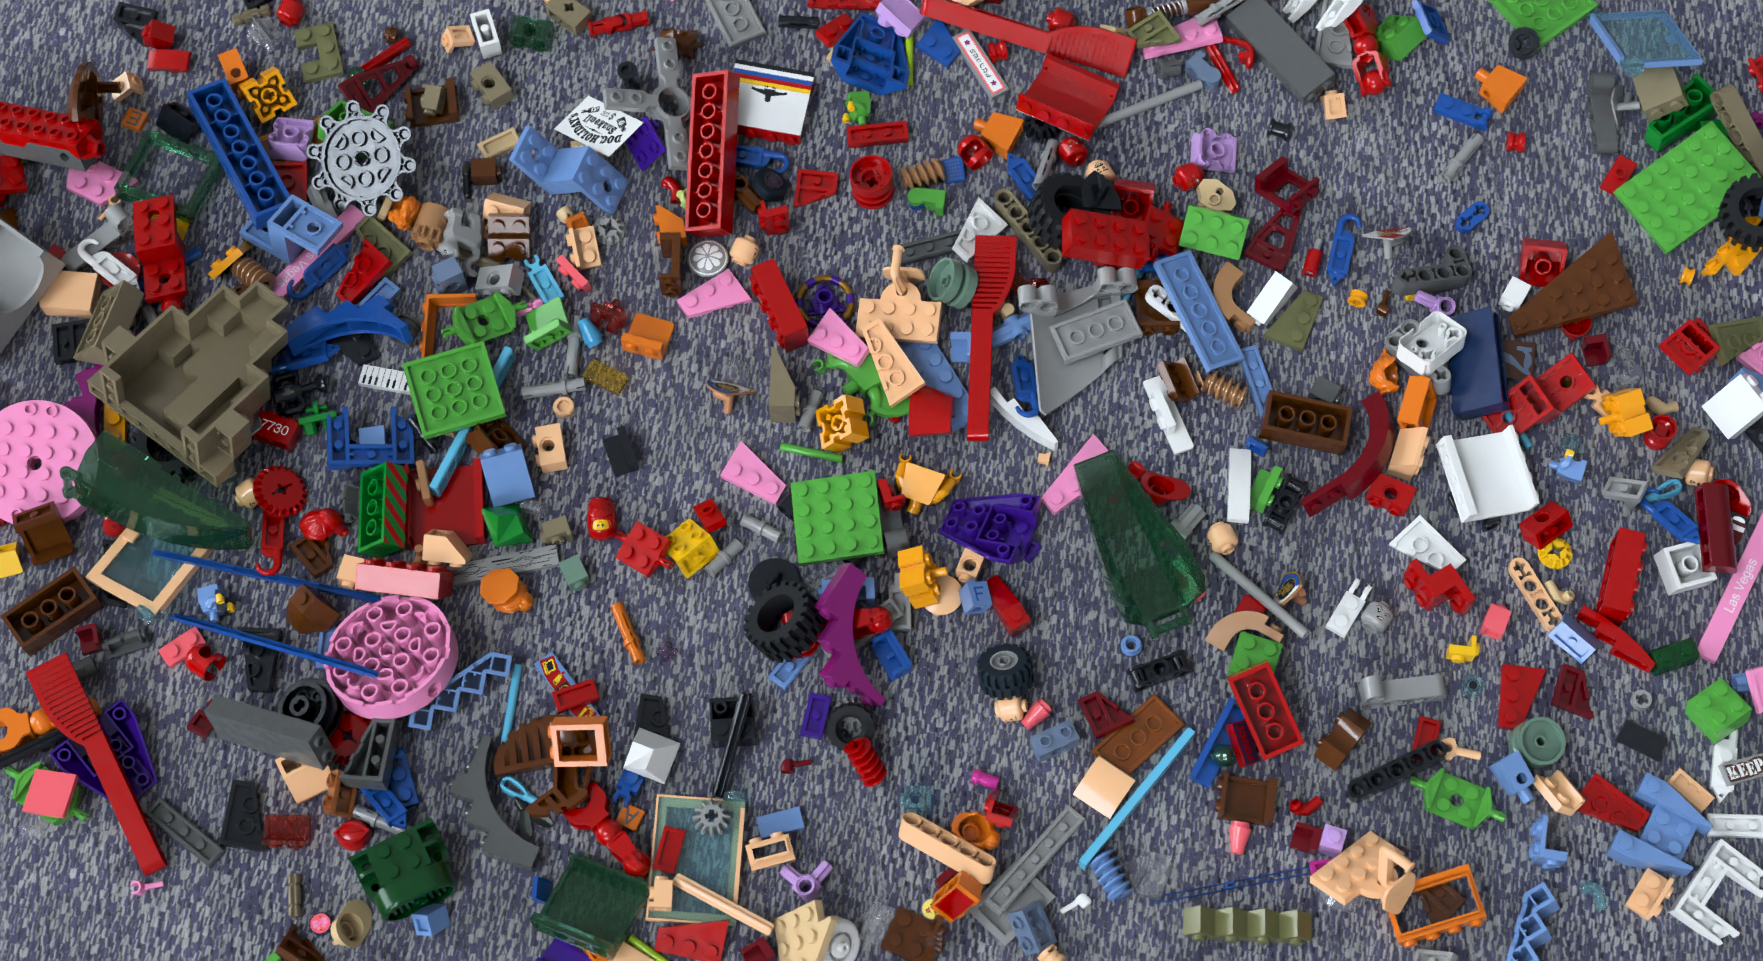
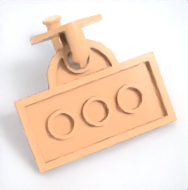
M894 245L892 247L891 267L883 268L884 277L892 280L893 283L886 287L880 299L860 298L855 334L861 340H866L862 329L880 318L896 342L938 344L942 302L922 301V296L914 284L924 281L926 276L921 269L901 267L902 253H904L905 249L901 245Z
M1369 831L1310 876V883L1344 906L1361 894L1368 898H1380L1383 910L1399 914L1415 887V874L1410 872L1414 868L1415 862L1407 859L1403 851L1372 831ZM1397 865L1401 866L1406 873L1399 879L1394 868Z

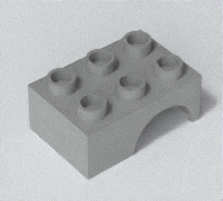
M0 218V354L66 265L2 218Z

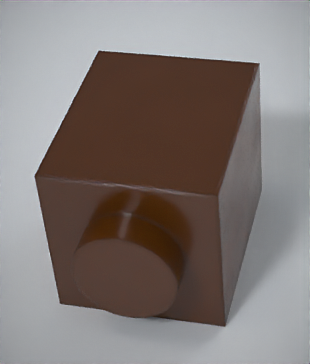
M496 158L471 159V178L474 186L498 185V178L502 177L501 165L497 164Z

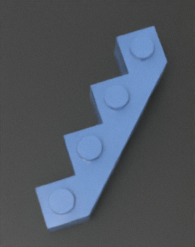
M488 652L454 675L443 691L429 704L409 714L407 727L430 730L434 709L456 713L460 691L482 695L486 674L508 677L512 656L495 652Z
M1544 882L1524 893L1520 915L1518 914L1514 929L1515 934L1512 945L1510 944L1506 961H1540L1534 950L1552 940L1542 920L1560 910V907Z

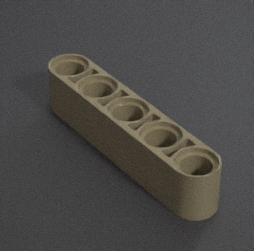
M1727 84L1711 93V103L1734 147L1762 177L1763 138L1737 89L1732 84Z
M999 189L995 193L994 206L996 211L1047 272H1058L1062 266V253L1059 248L1057 250L1051 248L1052 245L1042 242V238L1040 236L1037 237L1034 233V228L1030 226L1028 211L1009 189ZM1000 200H1007L1008 202L1002 203ZM1017 214L1020 217L1015 218L1012 215ZM1030 229L1032 232H1025L1024 230ZM1043 244L1044 247H1037L1036 245ZM1049 259H1056L1057 261L1050 262Z

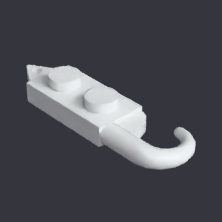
M95 239L81 241L77 248L78 254L96 272L113 285L125 280L140 290L137 274L110 253L103 251L91 256L85 251V247L88 244L99 245V241Z
M1738 729L1729 735V739H1723L1714 745L1709 788L1713 790L1719 803L1722 802L1729 792L1732 793L1734 790V785L1726 787L1718 766L1737 760Z

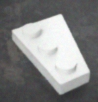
M978 197L952 250L967 263L975 255V235H999L1007 228L1008 224Z
M1420 515L1389 543L1390 547L1414 559L1417 558L1418 561L1436 570H1440L1451 563L1457 571L1466 562V559Z

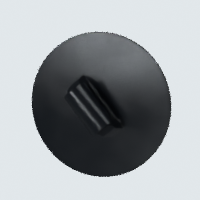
M766 559L757 564L751 571L748 580L749 591L754 599L756 596L761 597L764 595L762 591L765 588L771 590V585L777 583L779 586H781V581L785 580L788 583L790 581H795L797 584L800 583L799 574L796 568L784 559Z

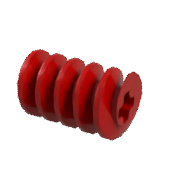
M856 738L845 745L843 750L848 754V759L852 761L851 764L855 767L856 773L860 774L859 778L864 781V786H876L885 778L887 769L883 765L882 760L879 759L878 753L875 752V748L871 745V741L868 738Z

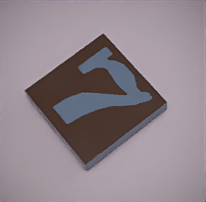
M1502 339L1507 381L1521 382L1529 375L1533 376L1536 343Z

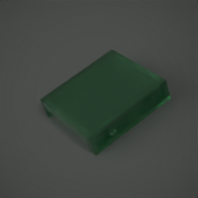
M568 852L569 864L541 912H533L530 922L533 928L539 932L613 961L650 895L647 881L639 876L632 877L619 868H616V870L609 868L601 861L594 862L589 860L581 853L576 855Z

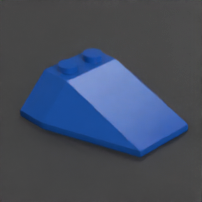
M862 12L834 45L831 56L834 68L843 82L877 95L906 89L909 69L902 37L895 33L893 27H883L879 25L878 18Z

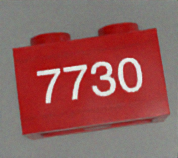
M260 410L258 416L261 418L262 428L253 435V438L293 452L303 431L299 421L292 417L283 418L271 410H268V412Z

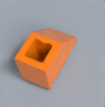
M656 205L657 213L653 214L655 226L660 228V231L656 232L658 244H660V232H681L683 247L688 246L683 219L664 207Z

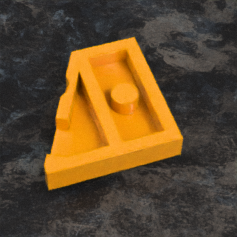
M246 240L238 248L235 245L232 246L225 253L227 257L223 261L219 258L210 266L212 270L208 275L214 280L251 248L252 245Z

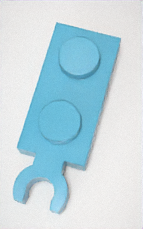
M536 254L533 255L535 259L533 264H529L525 259V267L530 271L527 273L543 303L545 304L556 297L562 298V301L565 300L562 291L546 264L540 266V259Z

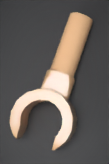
M111 195L108 199L109 206L106 210L116 203L122 206L121 199L114 203L117 200L116 195ZM106 210L98 218L101 222L106 218Z

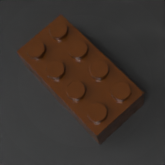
M1269 390L1264 401L1258 438L1342 455L1347 446L1353 407Z
M73 566L0 617L22 649L31 657L104 606L79 571Z

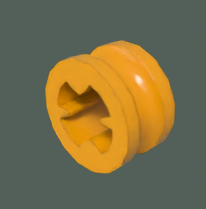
M1685 266L1679 283L1685 282L1687 286H1690L1696 269H1689L1688 266Z
M1354 289L1350 291V297H1348L1347 302L1352 306L1364 308L1368 295L1361 290Z

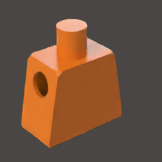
M237 48L219 54L218 58L233 93H238L240 99L245 100L246 98L238 85L247 81L249 76Z
M1497 65L1491 73L1481 67L1475 75V78L1482 82L1479 94L1502 114L1523 90L1528 79L1501 65Z
M993 112L988 121L977 118L973 129L981 132L980 137L984 139L993 152L1007 159V154H1011L1023 131L1024 120Z

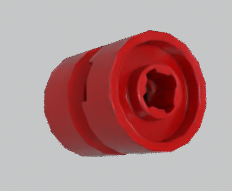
M1660 414L1651 420L1653 429L1643 434V441L1646 446L1656 451L1667 448L1677 432V424L1674 419L1668 415Z

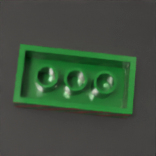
M386 461L361 473L358 528L359 554L382 558L405 548L407 467Z

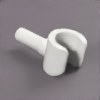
M1082 893L1072 903L1061 908L1060 911L1064 914L1077 905L1085 909L1092 901L1086 894Z

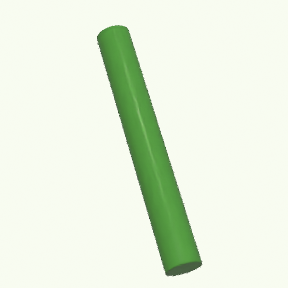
M781 442L780 445L781 451L842 463L843 455L784 442Z

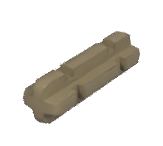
M268 5L260 6V9L256 7L243 11L240 15L239 13L234 14L231 17L233 24L239 26L243 24L242 22L254 21L253 15L256 14L259 19H261V16H270L271 11Z
M295 873L289 874L288 904L290 907H288V915L290 918H298L302 915L299 906L301 905V887L299 886L301 884V876Z

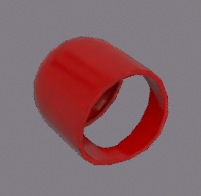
M977 134L967 135L960 141L957 147L958 155L972 171L978 170L987 164L993 156V150Z
M200 643L194 645L188 651L185 664L188 670L204 681L209 682L216 677V674L206 671L208 666L213 663L220 672L226 663L227 657L221 653H215L211 656V647Z

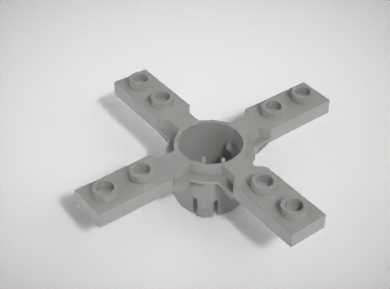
M656 37L654 45L659 87L652 94H648L644 90L604 88V109L644 112L649 120L651 118L652 120L657 119L660 122V129L658 131L665 133L668 168L670 170L688 171L689 149L687 132L683 127V123L690 117L691 97L679 88L678 77L680 72L676 39ZM672 99L669 104L674 109L679 106L676 110L677 116L664 112L659 105V101L667 103Z

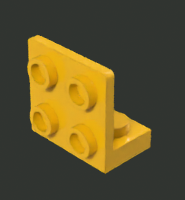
M692 519L681 523L679 527L665 536V538L672 541L666 554L676 562L680 571L687 579L714 559L719 551L711 535Z

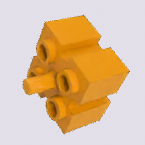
M274 66L259 73L262 77L261 79L256 81L254 78H250L238 85L246 100L254 102L250 107L257 120L262 124L276 116L274 111L280 109L284 112L297 105L290 90L286 87L282 88L281 85L285 84V81L279 70Z
M1623 388L1601 396L1603 401L1601 402L1602 409L1608 415L1600 417L1598 421L1601 426L1608 424V429L1614 436L1632 437L1653 429L1649 413L1646 412L1644 407L1646 403L1641 388Z
M846 394L833 401L834 406L826 404L815 411L818 426L823 429V432L819 434L823 450L842 453L851 448L852 443L858 444L869 438L867 422L862 421V417L865 415L863 399Z
M923 546L898 551V566L901 572L899 573L900 589L905 596H909V602L914 609L938 604L941 587L939 582H937V577L948 575L947 567L939 568L937 563L934 564L931 554L927 553Z

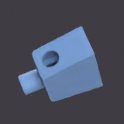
M1518 750L1488 767L1508 796L1517 793L1523 804L1535 798L1528 787L1535 782V779Z

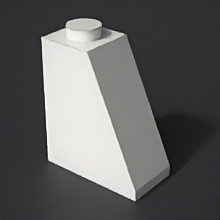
M1275 271L1247 313L1256 320L1255 324L1258 326L1261 323L1267 326L1298 287Z

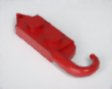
M263 512L261 552L265 557L274 558V564L271 569L265 570L261 568L260 563H256V569L262 575L272 576L278 573L282 567L286 517H276L267 512Z

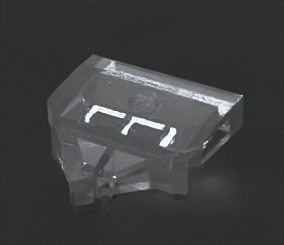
M1145 850L1143 855L1130 862H1124L1122 866L1139 895L1161 901L1174 858L1154 852L1148 853Z

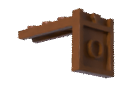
M899 906L880 948L907 961H934L937 953L941 954L946 944L945 939L948 928L944 925V917L936 914L933 922Z

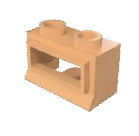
M783 831L770 834V839L762 841V838L758 837L748 841L749 844L745 845L752 873L767 867H777L778 864L791 861V863L795 862L789 834H783ZM785 841L787 851L754 859L752 849Z

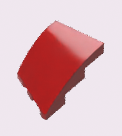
M926 385L910 395V437L952 434V418H955V398Z

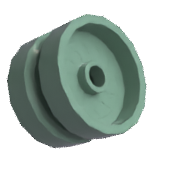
M949 257L940 259L933 267L928 279L927 291L929 297L933 301L942 302L952 308L962 309L971 301L975 294L978 283L977 271L973 266L959 263L957 260Z
M1534 717L1517 725L1512 730L1508 746L1510 754L1517 750L1520 752L1529 769H1540L1559 760L1564 753L1566 740L1564 732L1554 720L1547 717Z

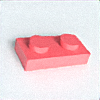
M563 255L556 259L559 264L557 269L565 278L569 276L572 279L571 284L578 291L582 289L587 294L592 290L589 282Z
M193 627L158 651L169 668L172 669L185 660L188 651L194 645L207 643L198 629Z

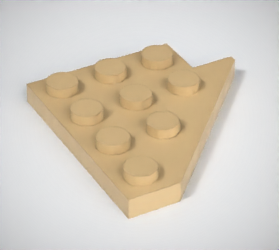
M813 900L773 920L780 961L824 960L838 917L830 916L825 919L822 900Z

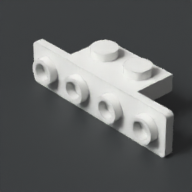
M1160 376L1145 380L1143 386L1150 399V407L1153 412L1155 411L1158 417V425L1161 430L1163 429L1174 455L1192 450L1194 445L1174 401L1167 395L1164 381Z

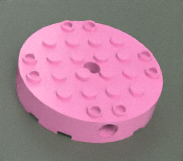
M23 401L0 411V518L13 524L12 515L51 501L55 502L64 523L79 517L98 495L105 473L104 451L94 429L74 411L51 401ZM38 461H42L41 467L35 470L34 465Z
M390 595L381 597V601L371 605L368 602L347 616L334 631L329 640L331 644L328 652H325L326 656L378 671V677L361 675L324 664L329 685L348 710L368 719H395L423 708L443 691L456 669L459 654L458 641L446 617L432 602L421 597Z

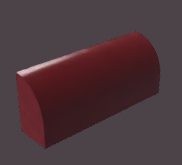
M1703 483L1694 489L1702 571L1735 574L1737 573L1729 487L1719 483Z

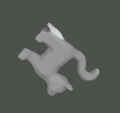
M453 207L444 213V217L448 219L444 230V241L437 246V251L441 252L442 256L446 259L452 256L459 258L458 247L472 252L473 255L465 259L463 270L468 276L476 277L478 272L472 270L471 265L477 263L480 258L484 220H480L479 215L470 213L467 215L469 226L462 225V210Z

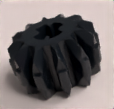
M1026 116L1023 127L1027 138L1032 137L1033 143L1039 139L1041 144L1044 142V139L1048 141L1052 136L1055 137L1057 134L1056 129L1058 128L1032 116Z

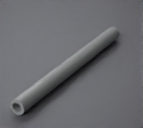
M1199 79L1105 116L1097 129L1203 89V84Z
M1214 551L1210 554L1209 559L1299 637L1305 639L1309 635L1310 631L1222 555Z

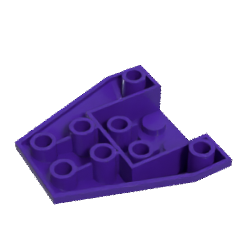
M1017 493L954 499L939 530V534L991 561L1006 564L1023 562L1038 528L1041 498L1040 496Z
M120 699L104 711V714L99 717V721L136 797H139L156 784L158 779L137 718L124 700ZM70 739L64 741L49 753L62 771L76 774L79 777V782L109 801L83 745Z

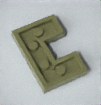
M333 22L293 30L298 51L316 46L319 51V60L301 64L305 84L345 75Z

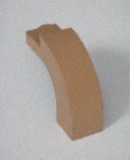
M1227 261L1215 278L1212 294L1228 326L1233 322L1237 330L1244 331L1249 335L1254 329L1256 320L1241 310L1232 298V293L1241 284L1244 273Z
M1240 611L1229 614L1218 621L1210 630L1205 641L1225 652L1233 638L1241 631L1256 630L1279 643L1282 642L1285 636L1281 634L1283 629L1272 623L1270 626L1266 625L1270 619L1269 616L1254 611Z

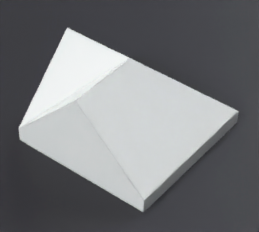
M639 728L623 769L665 784L681 743Z

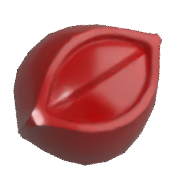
M1591 318L1561 326L1564 335L1571 343L1588 333L1592 325Z
M353 818L342 823L333 834L344 849L357 851L368 844L372 831L366 822Z

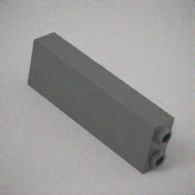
M1246 0L1226 16L1228 27L1240 39L1247 41L1253 47L1254 54L1303 106L1314 102L1320 93L1324 90L1328 91L1333 87L1335 73L1265 0Z
M218 695L215 696L204 711L221 740L321 770L327 767L336 754L321 725Z

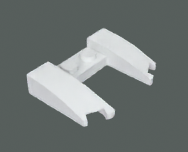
M1289 0L1283 11L1286 14L1291 13L1288 20L1294 23L1317 0ZM1334 0L1315 28L1321 31L1325 27H1336L1350 16L1363 0Z
M1723 839L1713 843L1703 858L1705 861L1685 891L1679 894L1668 913L1717 945L1723 944L1720 939L1729 934L1732 938L1740 934V932L1705 906L1725 875L1750 892L1763 898V890L1759 889L1763 870Z

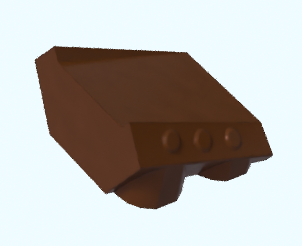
M503 418L493 420L490 423H478L473 431L466 434V444H470L479 456L487 449L495 448L499 450L510 443L521 444L522 449H526V444Z

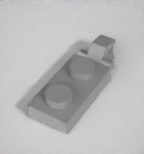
M895 573V585H890L889 598L891 597L904 613V616L895 623L893 622L890 629L893 632L912 631V610L909 596H905L901 591L899 573Z

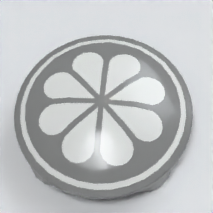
M704 240L696 243L690 249L687 258L690 270L702 277H715L726 268L729 259L726 248L721 243L713 240Z

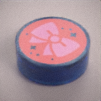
M319 912L311 917L309 928L315 935L325 936L330 933L333 921L328 914Z

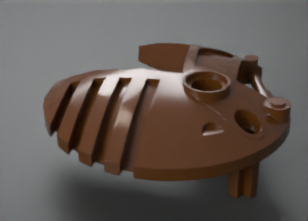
M82 62L77 68L69 89L67 115L72 121L76 122L83 118L98 120L102 129L103 106L105 104L104 93H121V83L101 82L95 65L91 62ZM97 158L92 165L98 163L100 158Z
M544 715L540 720L537 717L530 719L531 723L527 725L525 722L520 724L519 730L516 732L513 729L508 734L506 743L504 744V741H502L496 752L493 762L496 777L553 768V788L525 808L531 817H551L548 811L561 815L564 813L561 809L562 807L570 811L583 801H586L589 796L587 788L594 766H586V774L581 788L580 767H554V759L550 757L552 739L548 737V726L551 725L555 717L568 716ZM560 730L562 755H597L596 739L591 730Z

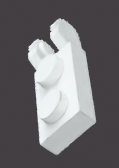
M1357 578L1349 591H1346L1325 627L1342 638H1345L1372 589V586L1368 585L1363 590L1361 598L1354 595L1353 593L1359 587L1361 581Z

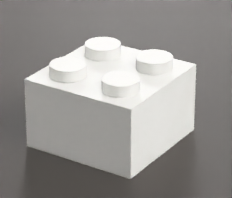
M1686 542L1663 548L1654 555L1668 596L1707 586L1717 579L1716 573L1702 571L1699 544Z

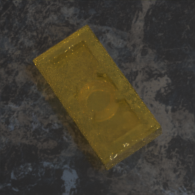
M595 359L591 360L582 374L585 380L617 396L620 395L629 381L628 376Z

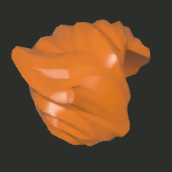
M404 196L398 202L393 201L392 209L388 212L389 221L398 225V229H403L404 231L411 230L422 203L414 196Z
M1383 348V353L1374 362L1373 368L1370 371V379H1368L1372 387L1380 391L1382 395L1394 393L1400 388L1399 385H1396L1399 377L1397 373L1398 368L1394 362L1397 360V357L1390 356L1386 348Z

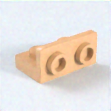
M594 226L578 229L568 228L569 234H566L568 247L572 246L574 253L570 254L571 264L576 266L577 271L601 267Z
M1556 770L1551 777L1539 775L1534 777L1535 782L1533 784L1558 813L1572 816L1585 802L1584 797L1560 770Z
M1647 868L1624 906L1646 920H1649L1652 916L1657 917L1664 907L1661 905L1664 897L1668 899L1674 890V887L1671 885L1675 879L1670 877L1667 880L1655 871Z

